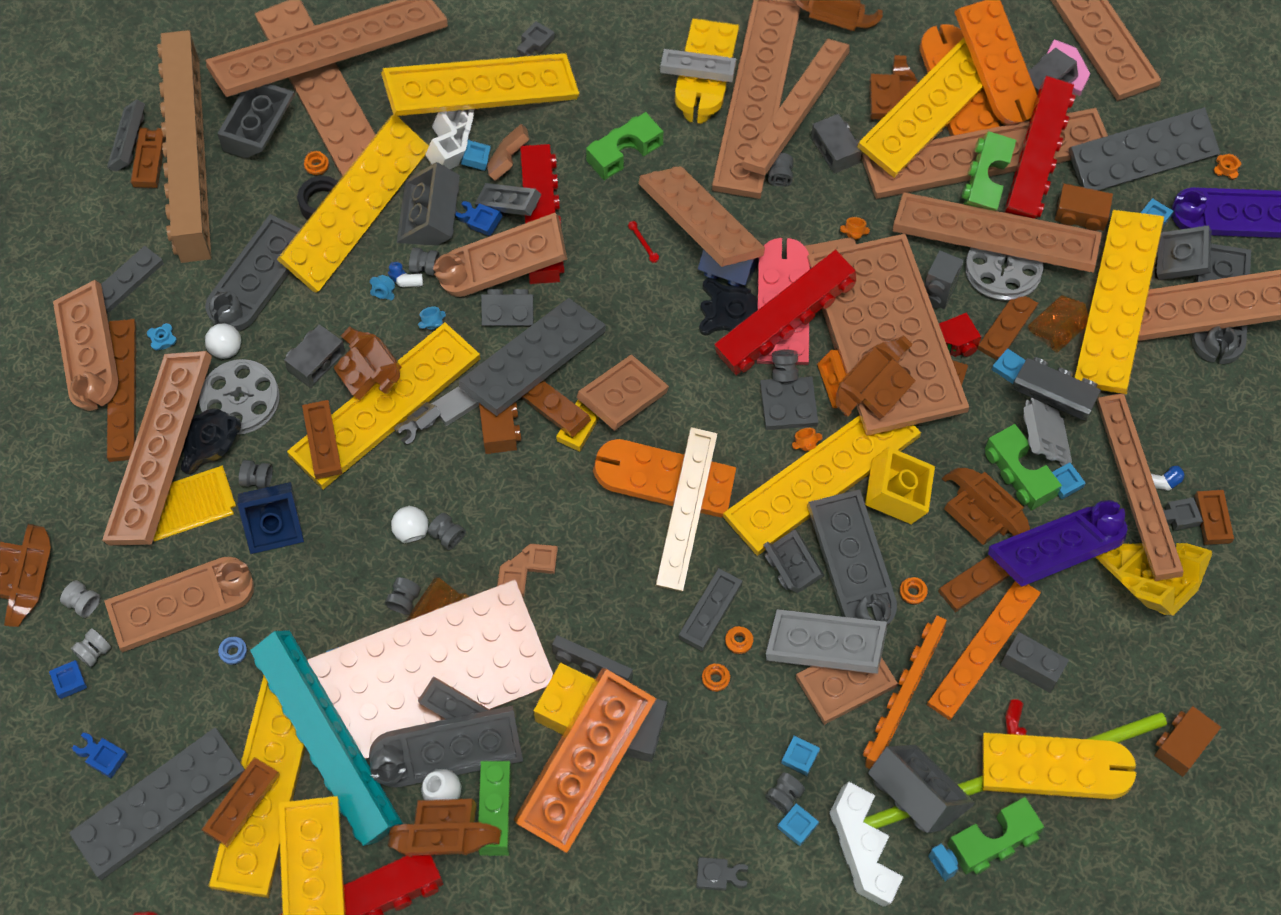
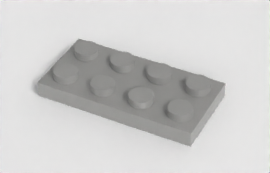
M777 609L766 651V658L768 661L878 674L887 632V622Z

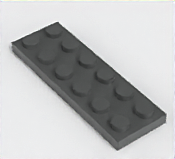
M1205 107L1075 145L1068 149L1080 187L1098 191L1220 154Z
M568 298L459 380V387L497 416L605 333L606 325Z
M215 727L77 826L69 834L97 878L103 880L233 785L242 775L245 768Z

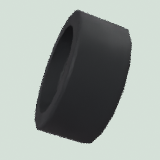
M316 176L308 179L301 185L298 190L297 199L301 214L307 221L316 210L308 206L307 201L310 196L321 191L331 192L339 182L338 180L330 176Z

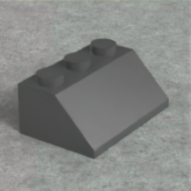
M271 84L241 92L217 133L222 150L242 158L262 152L295 93Z
M436 162L405 180L397 243L437 246L452 238L457 194L459 192V174Z
M1034 357L1033 360L1027 358L1016 377L1014 390L1087 422L1101 389L1096 388L1098 384L1086 378H1083L1082 381L1073 378L1072 372L1060 367L1058 370L1048 367L1049 363L1038 357Z
M916 744L886 747L868 772L875 780V785L880 790L887 792L894 799L895 805L900 810L907 812L914 819V824L920 830L927 833L942 831L975 804Z

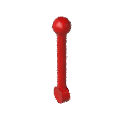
M630 221L628 228L634 231L649 254V261L652 263L658 262L659 255L653 253L638 230L637 222Z

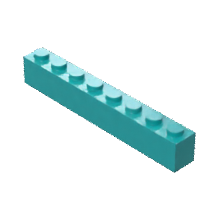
M290 630L272 632L250 650L255 658V665L266 677L271 692L277 696L282 705L284 715L290 719L296 729L298 739L307 748L311 762L322 774L325 786L334 796H338L340 812L348 819L353 828L355 838L363 846L379 842L389 834L391 827L403 824L381 785L372 778L367 761Z

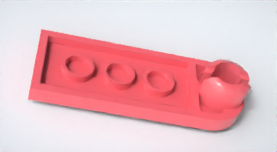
M782 238L770 240L764 245V255L759 257L757 310L810 270L807 258L809 253L806 247L799 241L787 238L786 259H782ZM809 323L801 324L797 327L794 334L789 339H782L778 342L772 352L777 350H795L798 352L796 365H808ZM772 352L767 356L759 357L756 364H775L772 362Z

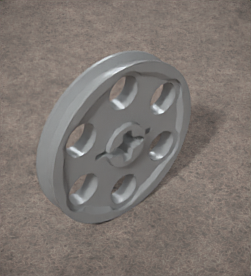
M971 247L967 255L965 271L971 285L980 293L994 299L1011 300L1027 296L1037 288L1043 272V262ZM981 258L986 263L978 265L973 262V259ZM1005 258H1007V267L1004 270L1003 276H1001V267L1004 265ZM1030 269L1036 274L1034 276H1027L1023 273V270ZM989 277L994 282L985 284L981 281V278ZM1015 283L1019 288L1011 290L1006 287V284Z
M240 359L218 366L206 377L199 396V404L202 412L209 410L213 403L222 404L221 410L230 416H242L241 429L238 434H246L261 428L273 417L279 404L280 394L274 376L265 366L252 360ZM245 368L250 370L246 378L240 379L236 377L239 370ZM219 379L226 381L222 389L216 390L212 388L215 381ZM261 381L270 382V387L267 390H257V385ZM239 393H243L244 396L240 397L239 401H236L235 397H238ZM257 405H266L267 409L264 413L258 415L253 413V409Z

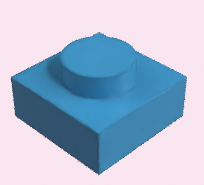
M467 140L461 164L485 171L491 146Z
M1152 198L1141 213L1164 216V227L1171 218L1173 210Z
M1007 348L992 366V370L1013 384L1026 360Z
M1070 462L1052 472L1062 485L1058 494L1061 499L1085 486V481Z
M794 736L781 764L807 776L820 748Z
M796 803L778 824V829L801 846L818 826L819 821Z
M941 843L931 850L928 857L944 881L955 876L958 870V861L950 849L946 850Z

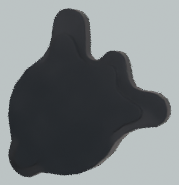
M710 277L703 281V290L712 299L702 301L700 309L705 316V319L699 326V331L702 335L707 336L720 330L732 331L757 311L758 298L751 293L750 289L742 286H725Z
M216 408L205 410L199 415H193L182 449L185 454L181 464L182 472L192 475L202 464L215 461L226 454L235 436L241 429L240 419Z

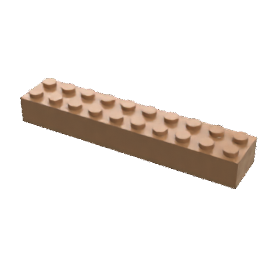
M190 30L161 33V44H157L159 58L162 59V63H158L160 77L163 78V82L159 83L161 97L164 98V102L160 103L162 117H165V122L161 123L163 137H166V142L162 143L164 157L167 158V163H163L165 178H168V183L164 184L165 195L169 199V204L165 205L166 216L170 220V225L166 226L167 237L169 241H172L174 255L178 254L181 263L211 259L199 57Z

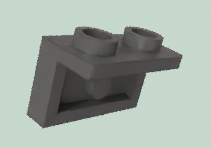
M487 289V294H481L482 325H533L534 294H528V289H513V294H503V289Z
M796 529L773 544L770 542L763 544L767 550L765 557L772 567H777L780 572L778 579L786 590L790 589L799 593L825 576L799 531Z

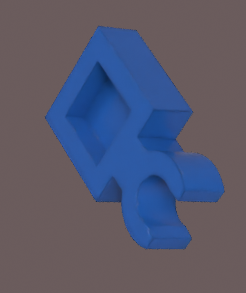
M463 201L461 204L467 211L463 214L455 213L457 219L467 223L470 229L491 236L503 217L498 210L480 203L474 209L466 201Z
M82 733V738L88 741L87 746L78 748L73 745L72 749L78 756L88 757L85 761L88 766L111 779L128 754L103 738L96 744L91 735Z

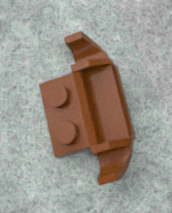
M794 0L799 7L809 12V17L853 31L855 27H871L877 24L883 17V11L879 9L872 15L864 14L865 5L860 4V0Z
M894 55L893 74L870 75L871 119H883L918 84L914 73L907 65L906 56Z
M349 326L341 336L350 344V350L334 366V370L350 393L358 400H361L376 382L380 384L379 389L382 392L389 394L392 391V387L399 380L402 366L380 338L368 332H360Z
M904 335L872 347L838 384L836 406L846 417L852 413L851 411L857 404L863 402L879 419L883 418L916 381L898 363L900 356L913 345Z
M956 468L942 478L945 482L952 480L960 486L957 492L959 495L950 500L944 509L982 545L999 533L1005 536L1010 532L1013 536L1030 530L1028 519L1022 511L1024 507L986 472L980 474L973 469Z
M28 524L22 546L0 542V598L9 600L5 616V626L19 627L24 617L39 602L51 552L48 534L42 526Z
M473 799L420 800L417 802L415 824L391 827L389 830L388 847H392L399 853L412 857V855L440 854L468 855L478 851L487 844H500L501 830L490 824L474 822L476 802Z

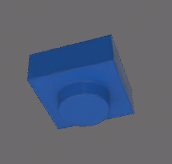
M76 660L49 671L56 693L60 699L87 688L80 666Z

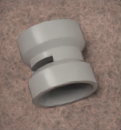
M75 580L64 589L60 602L68 608H75L76 614L86 618L99 605L100 595L93 590L87 591L84 584Z
M92 628L85 634V639L82 642H77L71 647L73 653L90 668L97 662V657L100 654H105L111 649L109 643Z

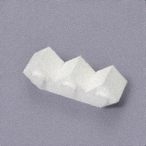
M474 109L438 112L432 128L439 137L431 140L425 154L431 164L438 162L449 169L459 165L466 150Z
M848 782L842 786L830 811V815L839 834V841L846 862L849 864L857 893L882 906H886L892 903L903 876L877 863L889 836L863 822L875 795Z

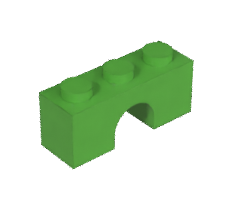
M646 112L640 116L633 117L627 124L613 129L602 139L593 141L586 148L587 162L603 180H606L624 169V155L620 152L622 149L634 148L644 157L663 145V130Z
M990 131L982 138H978L974 152L978 153L976 161L971 162L968 175L971 176L970 183L965 185L962 192V198L965 199L964 205L993 211L998 209L1004 186L990 180L988 168L996 167L1004 170L1010 164L1016 143L1015 139Z
M1013 424L988 439L985 454L992 464L996 463L999 467L1005 483L1011 484L1014 487L1019 502L1022 505H1027L1032 511L1057 497L1062 485L1047 465L1037 470H1029L1020 464L1019 459L1026 456L1030 446L1028 440L1016 424Z
M481 761L479 823L490 824L499 828L501 835L500 844H487L479 849L480 856H509V802L511 799L512 776L510 761Z
M1026 797L1000 810L996 818L1003 829L1002 837L997 839L988 838L974 824L950 838L947 845L966 875L972 871L976 875L980 874L991 866L990 861L996 858L1003 861L1015 853L1014 848L1021 844L1026 848L1040 840L1038 835L1044 829V825Z

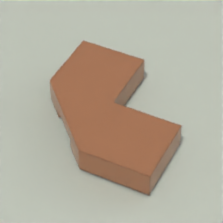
M520 124L502 140L488 162V173L494 181L513 166L511 155L521 148L520 146L529 141L528 131L523 124Z
M528 545L520 554L500 566L497 586L516 580L520 593L524 597L528 572L555 574L558 546Z

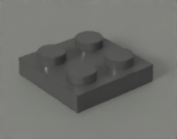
M1209 225L1161 233L1157 256V276L1159 280L1211 273V229Z
M799 377L797 380L780 382L773 379L760 380L765 430L818 427L812 377Z

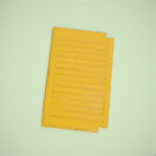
M223 465L171 483L153 538L154 542L234 515V511L231 508L236 507Z

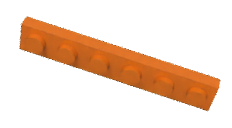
M1016 581L1012 584L932 695L927 706L951 721L1041 594L1040 591L1029 584L1022 587Z
M936 616L933 624L927 623L921 636L925 640L921 647H915L910 661L913 662L910 671L907 669L903 671L898 683L902 687L898 694L893 692L888 702L887 708L890 709L887 718L883 716L880 718L875 730L879 734L875 742L869 741L863 756L867 757L865 767L871 769L885 748L889 746L945 631L946 619Z

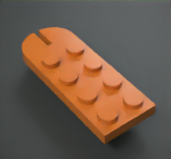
M984 0L957 9L954 13L993 113L1005 126L1019 124L1030 119L1037 93L1001 0Z
M943 24L940 26L939 31L937 26H934L924 33L920 43V52L928 73L964 38L961 29L953 25ZM984 88L947 124L950 136L1000 127Z
M615 439L605 443L599 449L593 473L600 485L607 490L673 506L684 454L627 440ZM711 461L700 513L723 518V513L729 507L736 467Z

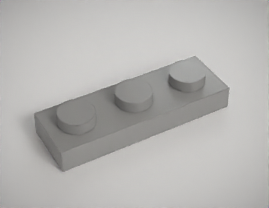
M664 49L660 73L733 82L736 58Z

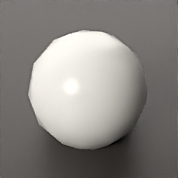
M226 323L216 324L208 330L205 336V347L212 356L219 359H228L239 351L241 335L234 326Z
M406 506L400 508L394 514L391 521V531L401 542H413L425 537L427 534L428 518L419 508Z
M435 769L423 780L421 792L424 800L459 799L462 786L458 776L451 770Z

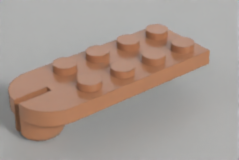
M556 213L452 250L436 260L433 266V270L436 272L434 275L448 294L455 297H463L567 260L560 219Z
M93 280L53 301L69 398L74 405L86 411L98 409L97 404L100 406L107 404L114 396L118 387V375L102 286L99 282Z
M222 557L107 599L104 602L121 652H125L240 609L251 599L254 592V581L248 566L243 561L234 557Z

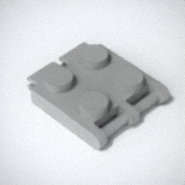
M1031 398L1032 402L1026 400V407L1023 408V418L1027 425L1028 443L1032 452L1037 455L1042 453L1046 455L1048 460H1057L1062 466L1069 462L1072 463L1064 420L1060 417L1059 411L1034 398Z

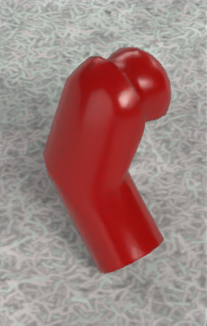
M1012 699L1009 702L1005 717L1007 734L1026 735L1027 733L1026 728L1018 726L1023 709V703L1020 700Z

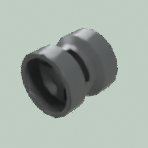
M780 153L771 166L768 182L772 186L787 187L792 183V156Z
M413 247L409 259V271L412 273L425 271L427 275L435 276L436 272L433 270V266L440 257L439 251L430 250L427 253L422 248Z
M777 350L772 352V362L775 363V368L772 371L773 380L788 382L799 378V371L796 368V362L798 361L797 351Z
M244 459L239 471L240 486L250 487L251 485H256L259 489L269 487L273 475L272 464L261 463L259 465L255 464L254 461Z
M444 512L431 522L427 532L433 538H439L444 548L452 550L464 538L466 530L461 525L452 523V518Z
M397 577L392 586L394 590L391 594H388L385 605L393 611L409 615L413 607L412 601L418 597L421 588L409 579Z
M784 772L777 779L776 787L770 788L765 797L778 810L788 814L793 808V801L802 796L805 788L796 778Z

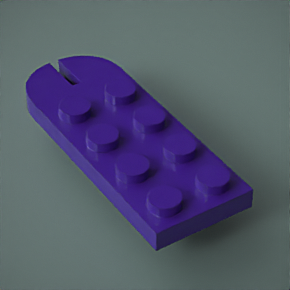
M1187 188L1177 194L1172 205V210L1174 211L1172 217L1180 229L1209 225L1211 235L1281 238V191Z
M1100 501L1094 507L1081 509L990 545L988 554L1022 587L1120 547L1125 542L1127 534L1125 509H1120V505L1115 501Z

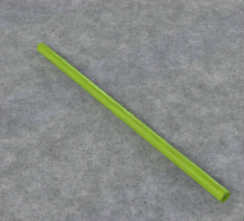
M1160 712L1087 739L1119 743L1167 725V720L1164 714ZM983 776L957 785L968 796L983 791ZM895 806L867 816L863 822L878 829L911 816Z

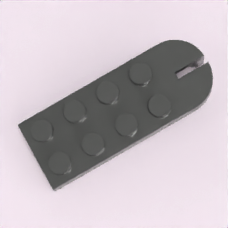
M271 214L267 217L206 300V312L209 320L214 325L226 323L240 331L249 327L255 321L290 273L277 258L301 228Z
M1211 244V273L1196 275V282L1249 275L1251 250ZM1247 325L1223 329L1217 326L1209 331L1192 333L1194 350L1201 358L1214 363L1219 352V364L1234 362L1242 355L1246 347Z
M858 489L808 502L807 507L842 616L867 620L875 619L876 621L887 622L888 625L895 617L897 601L861 490ZM871 607L874 619L869 616L867 608Z
M513 706L388 731L378 736L373 741L369 750L372 778L388 787H403L422 783L425 777L435 769H447L456 775L481 770V761H510V764L523 761Z

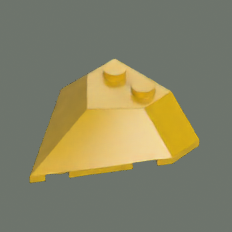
M1142 543L1122 544L1118 548L1096 556V558L1147 608L1156 610L1164 615L1174 616L1198 591L1211 559L1212 550L1188 543H1176V550L1183 568V576L1159 581L1154 580Z

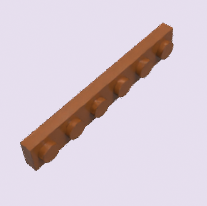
M135 319L109 321L118 375L117 390L108 402L107 459L109 462L129 460L136 441Z

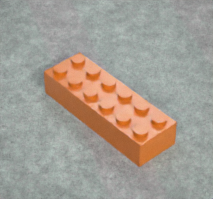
M602 668L513 820L518 825L567 853L656 698L608 669Z

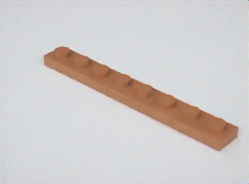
M827 39L742 161L743 169L762 175L767 174L849 54L848 44Z
M1116 394L1099 397L1097 405L1154 580L1159 581L1182 577L1183 568L1125 395Z

